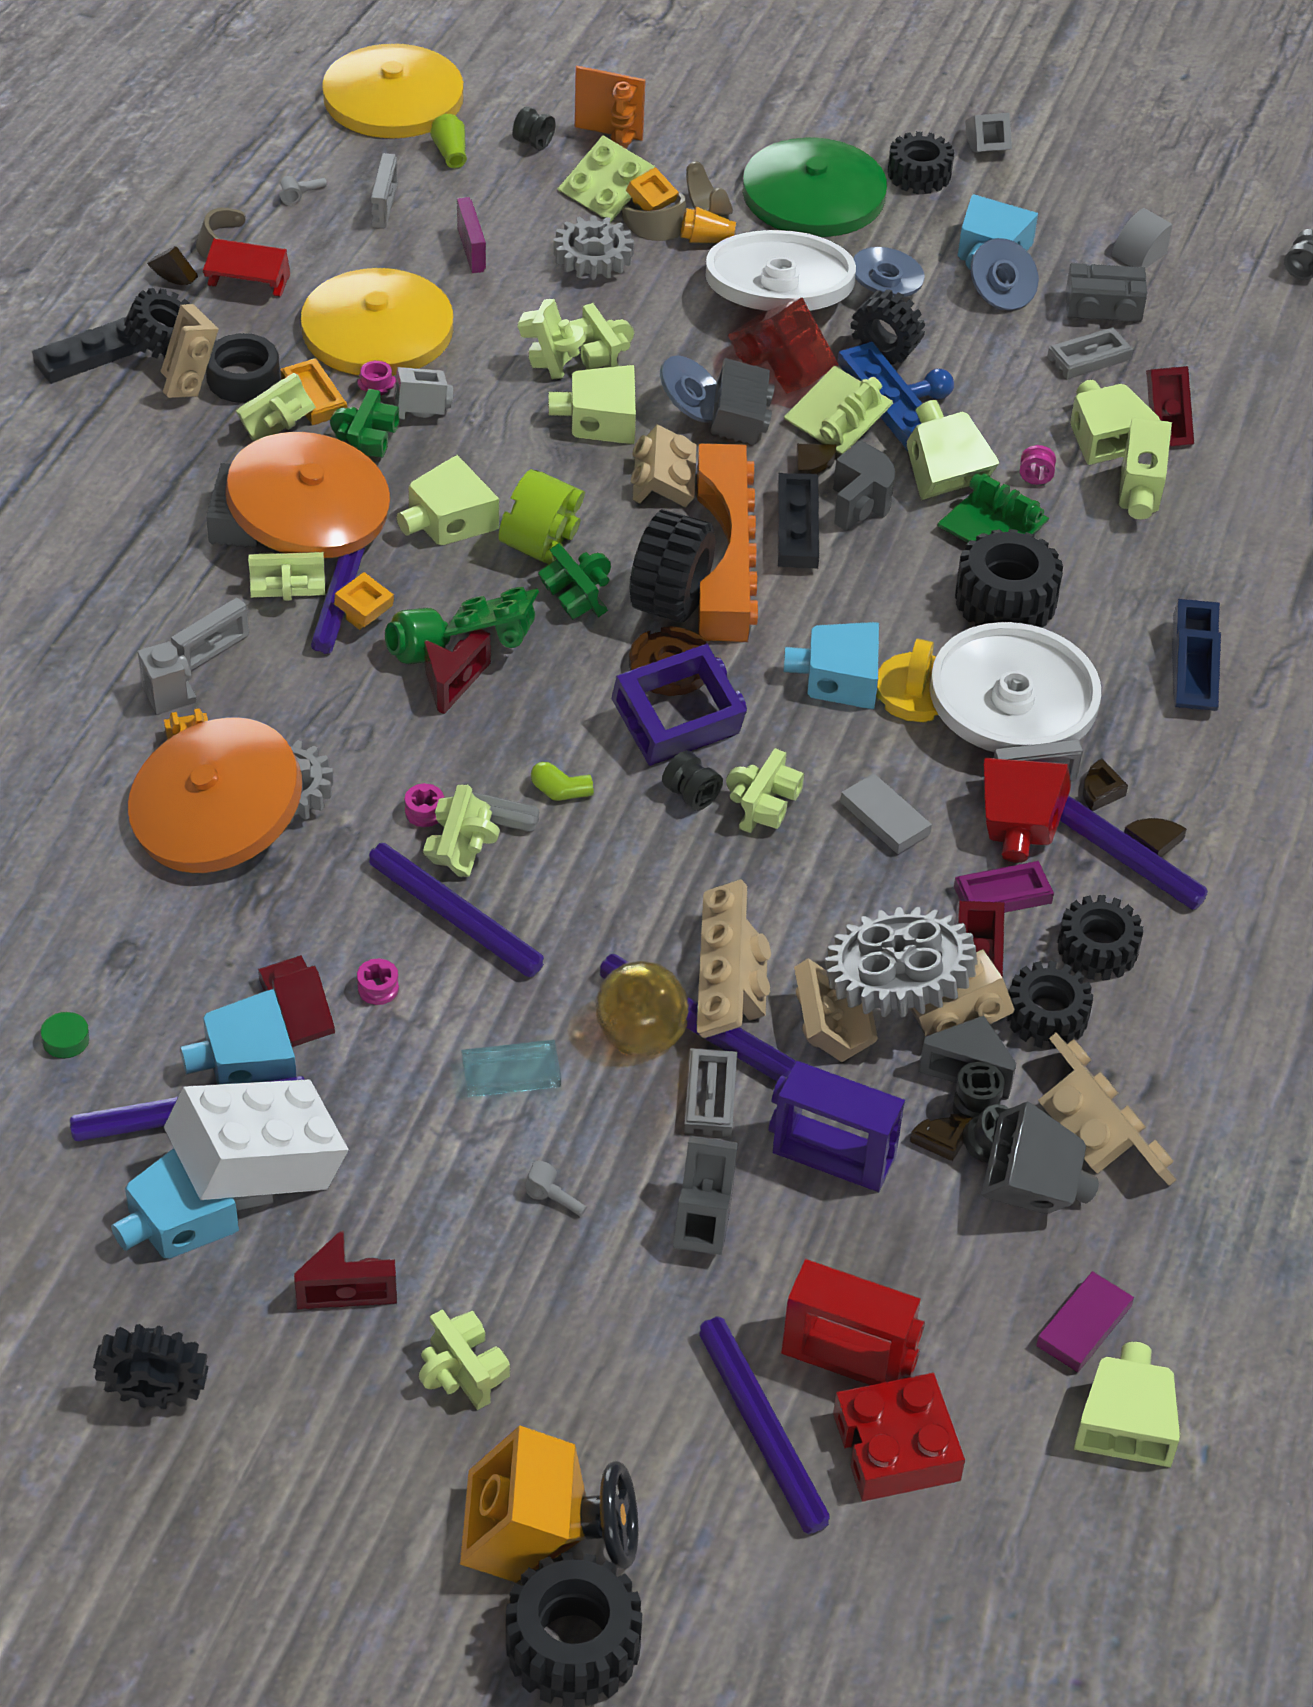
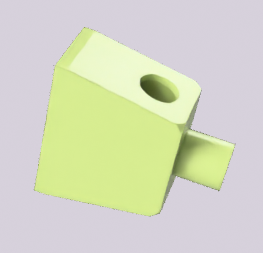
M634 365L575 371L572 373V392H549V416H572V435L576 438L635 444Z
M1087 380L1077 388V395L1074 398L1071 415V427L1088 465L1124 456L1132 417L1161 421L1127 385L1117 384L1100 388L1095 380Z
M937 400L927 401L916 408L921 424L915 427L908 438L907 449L921 500L968 487L976 473L992 475L999 465V461L967 413L960 412L944 417Z
M1134 417L1131 419L1121 467L1119 506L1123 509H1128L1129 515L1135 519H1147L1152 515V512L1159 510L1166 481L1172 422ZM1144 453L1152 454L1151 465L1138 463L1139 456Z
M456 455L412 481L408 487L409 509L397 514L398 525L406 536L424 529L437 544L446 545L499 529V498Z
M1128 1342L1121 1348L1120 1359L1112 1357L1101 1358L1081 1417L1074 1450L1171 1468L1180 1438L1174 1373L1167 1367L1151 1365L1152 1350L1149 1346L1140 1342Z

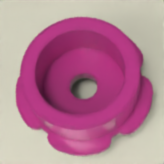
M383 361L365 363L361 367L360 378L357 380L361 390L366 392L368 389L379 390L380 396L386 394L388 389H392L396 383V378L392 376L390 365Z

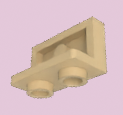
M194 304L180 305L162 365L161 373L167 378L163 393L168 398L199 395L219 330Z
M658 424L647 436H641L633 449V457H635V469L631 476L633 500L641 503L651 491H654L686 507L694 499L697 444L691 442L685 436L677 435Z
M983 949L976 952L977 965H975V977L968 978V989L957 988V999L943 996V1007L938 1008L931 1003L926 1004L924 1014H920L915 1008H909L920 1024L925 1037L983 1015L991 1024L1014 1012L1003 977Z
M809 958L794 967L798 985L796 995L801 1003L804 1018L802 1029L806 1039L812 1046L821 1048L840 1062H843L877 1041L878 1036L873 1011L864 1014L862 1003L856 1007L849 1008L847 998L838 1000L835 989H830L827 971Z

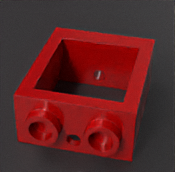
M805 1259L788 1297L781 1354L868 1385L899 1380L902 1376L912 1377L920 1354V1349L917 1347L925 1326V1321L917 1319L921 1298Z

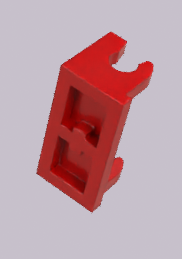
M214 238L203 268L204 277H209L207 285L215 287L220 276L269 283L270 287H274L273 296L281 297L287 279L290 277L287 249Z

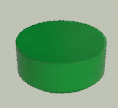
M60 1012L48 1017L41 1027L43 1048L48 1054L57 1058H71L79 1055L89 1044V1029L86 1020L81 1015L73 1012Z

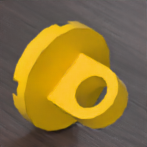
M917 638L912 652L894 655L883 662L879 668L876 698L878 702L880 699L885 704V710L891 715L914 722L932 721L934 716L938 715L930 695V679L936 656H933L934 642Z

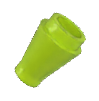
M444 114L437 117L432 123L430 136L443 155L447 166L459 168L467 161L465 153V125L453 114Z

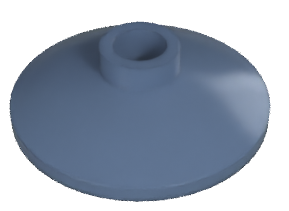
M991 239L982 244L973 255L971 261L972 281L977 292L987 303L1001 310L1012 311L1024 307L1034 298L1039 283L1038 271L1034 260L1021 245L1009 239Z
M870 247L859 251L853 258L856 264L855 279L872 292L881 290L884 293L885 290H892L893 297L898 292L903 294V297L918 292L924 283L925 275L920 264L909 255L896 249Z
M684 356L669 357L660 368V379L666 394L673 404L687 416L700 422H712L716 390L715 379L705 368L692 359Z

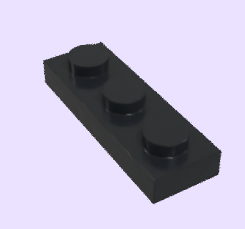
M122 317L111 323L32 350L35 365L48 382L53 384L141 352L139 350L141 344L133 345L130 342L132 335H126L124 331L126 328L124 326L126 317Z
M778 473V567L818 569V474Z

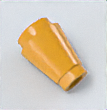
M695 206L694 210L686 208L680 237L689 239V243H719L726 238L734 236L736 222Z

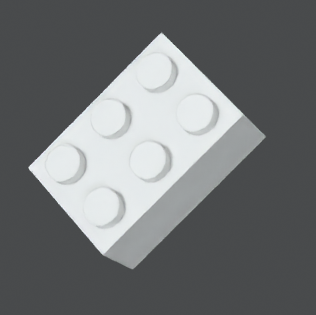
M310 1079L185 1086L164 1126L200 1200L328 1190L349 1150Z

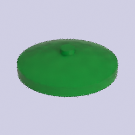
M804 137L771 144L757 152L749 160L743 175V197L749 209L766 224L783 231L801 232L818 237L848 234L874 221L883 210L886 200L887 179L883 169L876 160L859 148L832 139Z

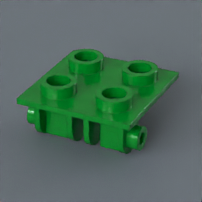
M976 473L969 484V487L974 489L973 492L940 520L937 526L968 543L970 540L976 541V536L982 533L990 535L991 531L999 529L1002 532H1008L1009 529L1018 530L1017 533L1025 534L1028 532L1035 534L1048 522L1049 518L1044 515V509L1040 507L1038 501L1031 500L1020 494L1016 489L1010 492V486L1007 484H1003L1000 487V482L994 480L986 473L983 475Z
M516 587L504 591L499 598L486 601L484 596H479L464 601L461 604L462 607L453 616L452 621L443 633L444 637L495 626L502 645L507 648L518 647L535 620V611L532 604L539 593L538 588L525 591L524 587Z

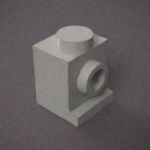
M397 367L393 405L399 407V419H405V412H411L415 416L426 418L432 417L434 414L444 415L445 408L451 409L453 386L447 384L444 371Z
M170 641L138 650L142 688L156 715L197 702L196 695L188 682L192 679L188 661L184 655L178 657L177 649Z

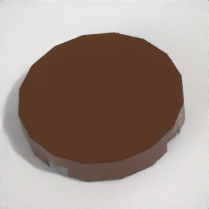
M661 627V632L651 634V630L647 631L632 643L629 653L630 671L705 645L707 642L700 635L685 628ZM695 674L650 690V692L666 696L685 695L701 688L704 683L699 674Z

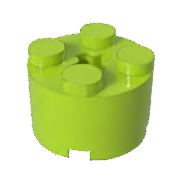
M528 470L510 497L515 500L511 513L505 511L499 528V541L539 561L550 564L554 561V558L549 549L558 543L561 544L564 538L572 540L579 528L581 519L576 517L575 514L583 503L585 491L541 471Z

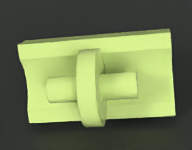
M555 299L543 300L538 311L523 312L518 322L521 337L538 338L539 341L533 342L529 349V360L532 368H548L552 379H562L564 376V365L572 357L580 354L579 347L586 341L583 328L578 325H570L567 319L561 320Z
M594 303L583 306L582 318L570 321V325H578L585 332L586 341L581 346V359L587 370L603 366L604 368L619 366L617 363L618 354L620 351H627L630 348V342L634 336V330L626 320L614 321L611 319L606 322Z
M292 373L253 400L239 407L236 413L254 442L260 438L277 434L284 428L291 429L296 425L295 421L316 407L306 393L299 376Z
M324 552L249 554L251 598L283 597V601H292V596L325 595Z
M774 748L761 770L755 765H749L748 768L735 767L728 774L726 784L731 791L730 798L736 803L741 802V806L745 810V815L739 823V829L751 833L757 823L778 829L784 820L787 802L774 796L778 794L795 801L803 788L804 773L785 766L786 752Z
M457 785L454 797L440 798L438 800L435 814L436 820L444 827L443 834L427 837L423 849L424 855L436 865L448 866L458 877H470L476 854L481 852L483 843H495L500 833L498 826L490 822L492 815L491 806L475 797L469 785Z
M443 1309L431 1315L430 1322L435 1328V1333L430 1339L432 1346L426 1348L421 1353V1357L425 1361L418 1376L421 1383L429 1390L443 1387L447 1394L454 1393L461 1386L477 1410L491 1403L490 1389L510 1377L509 1360L501 1349L496 1346L478 1356L473 1353L471 1348L485 1341V1330L473 1311L449 1319Z

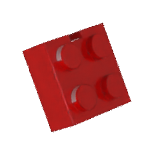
M934 1372L836 1392L833 1415L844 1448L852 1447L855 1428L858 1429L862 1443L853 1446L850 1465L862 1502L961 1481L965 1457Z

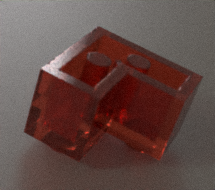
M802 297L757 315L728 335L736 355L743 363L754 366L768 360L776 380L781 384L786 394L809 386L825 375L833 366L839 365Z

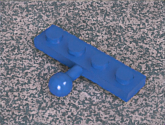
M873 342L845 349L838 353V365L844 372L859 381L863 379L869 380L870 377H875L882 384L880 394L893 401V404L881 416V419L907 451L908 438L915 427L921 424L916 413V408L923 404L919 398L928 395L933 399H944L951 394L954 388L952 375L947 370L941 368L931 370L923 381L907 385Z

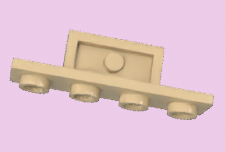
M737 880L707 890L703 894L697 1032L702 1038L740 1027L743 1014L749 1021L766 1016V996L770 993V985L767 978V960L771 957V949L767 938L762 933L759 934L746 919L747 885L743 880Z
M1057 1033L1052 1035L1049 1039L1074 1071L1044 1094L1038 1101L1054 1120L1084 1140L1086 1145L1084 1159L1089 1166L1098 1174L1132 1145H1135L1169 1186L1177 1179L1167 1168L1174 1162L1156 1139L1148 1145L1140 1135V1132L1146 1126L1128 1105L1122 1110L1119 1109L1112 1100L1119 1093L1102 1072L1093 1076L1085 1067L1092 1060L1075 1039L1067 1044Z

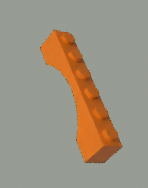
M699 443L697 500L720 523L728 540V548L722 560L709 575L700 581L698 635L705 641L748 642L749 625H757L758 600H750V596L757 595V572L749 570V568H756L757 550L756 543H749V540H755L756 516L748 515V512H754L755 488H747V485L754 484V461H747L746 445Z

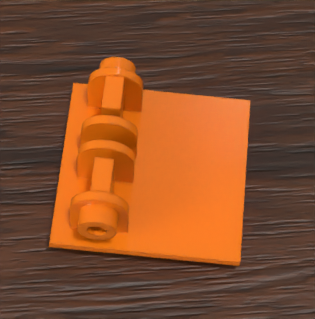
M576 66L575 127L610 134L611 140L625 149L628 148L633 139L642 141L644 132L645 79Z

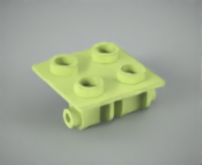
M603 135L558 187V191L602 218H611L612 222L632 198L626 192L629 182L655 166Z
M833 366L784 416V419L823 444L836 445V452L842 455L888 410L893 401L880 394L882 384L875 377L859 381L838 367Z

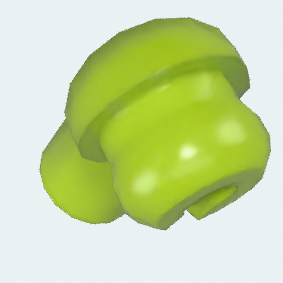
M539 762L531 770L532 783L554 801L594 795L593 781L590 774L568 777L549 762Z

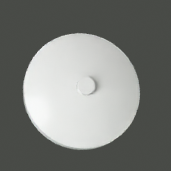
M764 230L734 235L717 243L708 252L705 275L708 284L716 293L734 303L765 311L803 312L828 307L846 298L855 285L856 264L853 257L845 249L824 238L794 231Z
M998 622L969 628L951 638L940 649L933 664L930 679V695L938 715L952 731L975 746L995 752V749L1080 740L1087 734L1095 722L1101 700V683L1098 673L1089 658L1064 637L1033 625Z

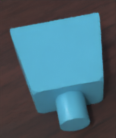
M973 194L961 229L958 257L964 260L968 269L971 270V261L976 250L985 242L996 238L1014 241L1027 251L1034 243L1038 213Z
M868 622L814 626L811 629L809 649L785 647L783 672L808 674L807 694L811 698L874 709L878 684L879 623Z
M274 989L206 1013L203 1017L206 1041L180 1046L186 1074L213 1068L218 1085L268 1082L296 1077L295 1056Z
M174 1148L127 1184L125 1192L130 1215L111 1225L112 1232L123 1250L127 1251L144 1240L149 1239L163 1258L168 1259L239 1231L236 1202L233 1198L200 1200Z

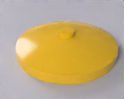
M408 44L372 45L354 50L342 56L329 67L323 79V101L330 116L347 129L378 138H408L429 133L433 121L441 115H457L463 104V79L458 68L450 60L432 50Z
M389 268L359 269L337 275L312 291L301 311L302 337L309 351L318 360L333 369L359 376L361 367L365 363L383 361L390 365L392 376H395L397 374V367L419 369L434 361L445 351L453 335V310L446 294L434 283L419 275Z

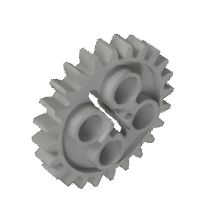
M897 907L894 915L891 916L879 910L878 919L871 920L866 916H862V926L860 927L847 924V935L836 934L834 936L835 945L827 947L828 957L825 958L830 989H835L837 999L847 998L849 1008L856 1007L862 1003L864 1014L870 1013L875 1008H880L882 1017H886L892 1009H898L900 1016L905 1017L908 1013V1008H915L920 1014H924L926 1004L931 1003L938 1008L943 1007V996L957 999V988H969L968 978L975 977V965H977L976 946L973 942L972 933H966L965 924L954 925L952 915L939 920L938 910L935 909L926 916L921 915L920 907H916L911 914H904L903 909Z

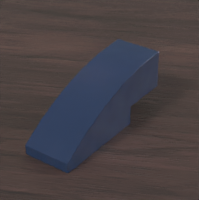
M1178 599L1173 613L1172 636L1175 707L1217 711L1219 708L1220 602Z

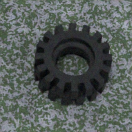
M909 132L905 133L904 138L898 136L890 146L887 171L889 180L893 179L892 184L896 187L902 184L901 190L906 192L909 188H912L915 194H919V190H924L925 194H930L932 188L936 192L942 190V186L946 187L952 176L954 160L952 145L949 142L945 143V138L941 136L934 139L935 134L928 133V136H922V132H916V136H912Z
M148 288L147 292L142 290L135 297L124 321L126 335H132L130 342L133 345L140 343L139 350L143 353L147 349L152 351L151 357L158 358L159 354H162L163 359H165L180 305H187L190 302L186 299L179 301L177 299L179 294L175 292L171 296L167 295L166 289L160 288L158 293H156L154 288Z
M879 290L873 295L871 294L853 314L852 319L854 320L850 323V329L855 330L852 333L853 339L861 340L857 346L873 342L883 356L888 359V362L891 365H895L897 361L899 363L904 361L921 342L925 331L922 330L925 327L924 320H917L922 314L919 309L915 311L911 309L914 303L910 299L906 303L902 301L903 294L898 292L893 297L892 290H885L884 293ZM880 320L889 324L896 335L887 331L882 326Z
M1090 895L1083 897L1082 904L1077 900L1072 902L1070 910L1066 908L1063 914L1057 941L1059 955L1063 954V963L1069 965L1074 962L1073 972L1077 973L1079 971L1081 973L1084 969L1088 971L1086 978L1093 980L1096 973H1101L1102 980H1110L1112 972L1119 978L1124 975L1125 969L1130 971L1134 967L1135 961H1137L1143 936L1140 916L1138 914L1132 916L1134 909L1129 904L1123 909L1120 908L1121 900L1115 897L1112 903L1105 902L1106 895H1098L1097 902H1093ZM1088 932H1102L1108 934L1116 941L1112 943H1098L1089 939L1084 934Z
M1041 961L1034 962L1032 971L1027 966L1020 969L1019 975L1015 974L1010 985L1009 996L1014 1007V1012L1006 1016L1007 1021H1011L1010 1028L1014 1033L1021 1030L1020 1039L1025 1042L1030 1037L1035 1038L1034 1046L1041 1048L1043 1041H1049L1050 1049L1056 1048L1049 1039L1055 1033L1067 1044L1074 1037L1079 1040L1083 1036L1084 1029H1087L1093 1003L1092 987L1089 982L1083 983L1084 975L1078 971L1072 976V967L1064 964L1062 970L1056 969V961H1049L1047 968H1043ZM1039 998L1054 999L1062 1003L1066 1009L1060 1011L1044 1010L1034 1004L1033 1000Z

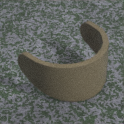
M698 161L691 162L686 169V179L690 200L694 209L697 206L719 216L732 214L733 208L727 192L720 187L714 189L703 165Z
M679 193L674 206L661 210L638 211L629 207H623V220L634 234L644 239L666 241L677 238L681 233L682 220L686 209L685 196Z
M216 208L209 211L205 215L197 237L196 250L207 259L213 239H220L213 233V230L223 227L242 226L246 221L244 212L232 208Z

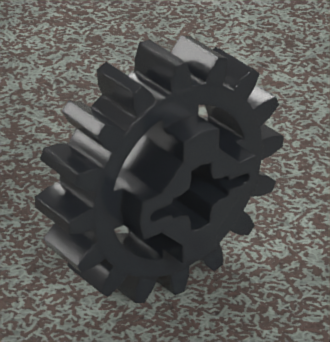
M136 1324L134 1332L131 1333L122 1327L116 1328L115 1336L105 1334L102 1344L98 1345L93 1368L96 1369L94 1378L96 1381L105 1382L104 1391H118L121 1395L120 1401L123 1402L134 1398L139 1400V1406L142 1408L158 1406L160 1409H166L168 1402L172 1401L174 1404L183 1407L186 1404L187 1398L197 1400L200 1390H204L209 1366H206L208 1356L204 1353H197L199 1347L197 1342L184 1343L182 1341L183 1333L180 1332L174 1333L171 1336L166 1335L162 1326L144 1328L141 1324Z

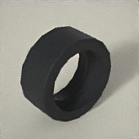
M248 333L227 335L215 341L206 369V379L210 390L221 399L236 403H247L271 388L280 380L279 354L275 345L264 337ZM241 362L262 366L256 371L248 373H232L223 370L232 364Z

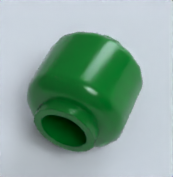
M432 608L401 610L393 616L391 622L386 626V647L401 663H425L424 642L430 641L446 648L451 636L444 637L443 633L447 629L448 623Z

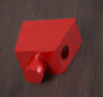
M985 758V812L989 839L1004 842L1002 857L1005 860L1014 863L1025 862L1028 860L1030 844L1049 845L1053 841L1071 788L1068 764Z

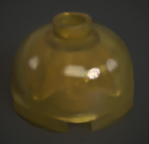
M645 960L627 962L612 970L600 984L595 999L597 1022L607 1041L622 1053L632 1055L631 1052L637 1054L646 1053L647 1056L656 1055L673 1046L685 1032L688 1023L686 1018L689 1012L688 996L678 978L661 964Z

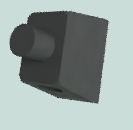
M1026 1101L999 1113L981 1196L1042 1214H1049L1071 1206L1075 1199L1082 1203H1089L1097 1193L1099 1180L1097 1177L1082 1170L1086 1151L1084 1140L1038 1107Z

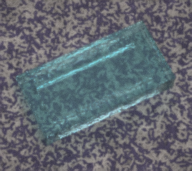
M555 1040L461 1050L467 1097L561 1087V1073Z

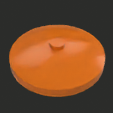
M285 432L269 435L252 442L242 449L232 461L226 483L227 505L238 525L261 544L282 553L324 552V558H334L358 551L371 543L379 535L385 525L390 504V492L387 481L381 470L368 456L343 441L316 433Z
M220 718L193 725L165 741L148 757L140 768L132 784L128 800V816L131 828L144 850L155 861L168 868L188 873H208L234 867L253 858L270 846L283 833L292 820L302 793L300 765L283 736L264 723L246 718Z

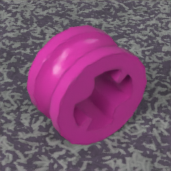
M1042 445L1030 446L1023 451L1019 471L1021 477L1026 482L1035 485L1046 484L1051 481L1055 474V453L1050 448Z
M426 783L411 787L406 792L404 798L407 820L419 827H430L439 823L436 820L435 810L438 800L444 798L443 792L438 787Z
M381 958L371 959L359 967L357 982L358 994L361 999L369 1004L382 1005L391 1002L397 996L399 991L398 969L392 962ZM379 978L384 984L376 985V982L372 979Z

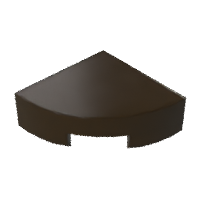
M176 246L154 256L147 263L156 274L173 284L188 285L199 277Z
M797 444V474H817L827 467H831L835 462L836 445Z
M1101 758L1090 767L1089 773L1086 776L1083 787L1085 803L1091 811H1095L1126 796L1128 785Z
M1147 818L1125 826L1124 833L1162 857L1184 840L1187 829L1173 821Z
M951 1114L950 1118H939L931 1121L926 1119L913 1129L910 1142L953 1162L964 1144V1127L973 1118L962 1114Z

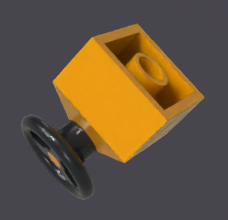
M519 1425L469 1469L460 1565L516 1583L521 1580V1575L529 1567L535 1571L538 1570L540 1560L549 1556L554 1560L561 1553L568 1551L584 1539L601 1538L604 1539L606 1551L611 1562L617 1568L627 1569L633 1564L638 1548V1510L631 1476L625 1465L621 1462L613 1461L605 1467L601 1479L600 1495L586 1496L575 1444ZM616 1487H618V1491H619V1494H618V1495H617V1493H616Z

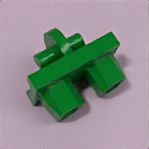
M368 389L359 410L355 407L337 409L330 418V426L334 433H336L337 439L341 441L347 439L351 446L360 450L365 455L383 458L388 446V432L395 433L399 426V407L381 403L380 391Z
M560 543L549 549L554 561L539 571L538 575L551 595L556 594L571 584L572 588L557 597L570 618L574 620L590 609L598 618L606 613L608 609L598 597L599 591L595 585L598 584L600 587H604L609 583L610 560L603 553L589 555L585 552L579 556L578 561L580 565H578Z

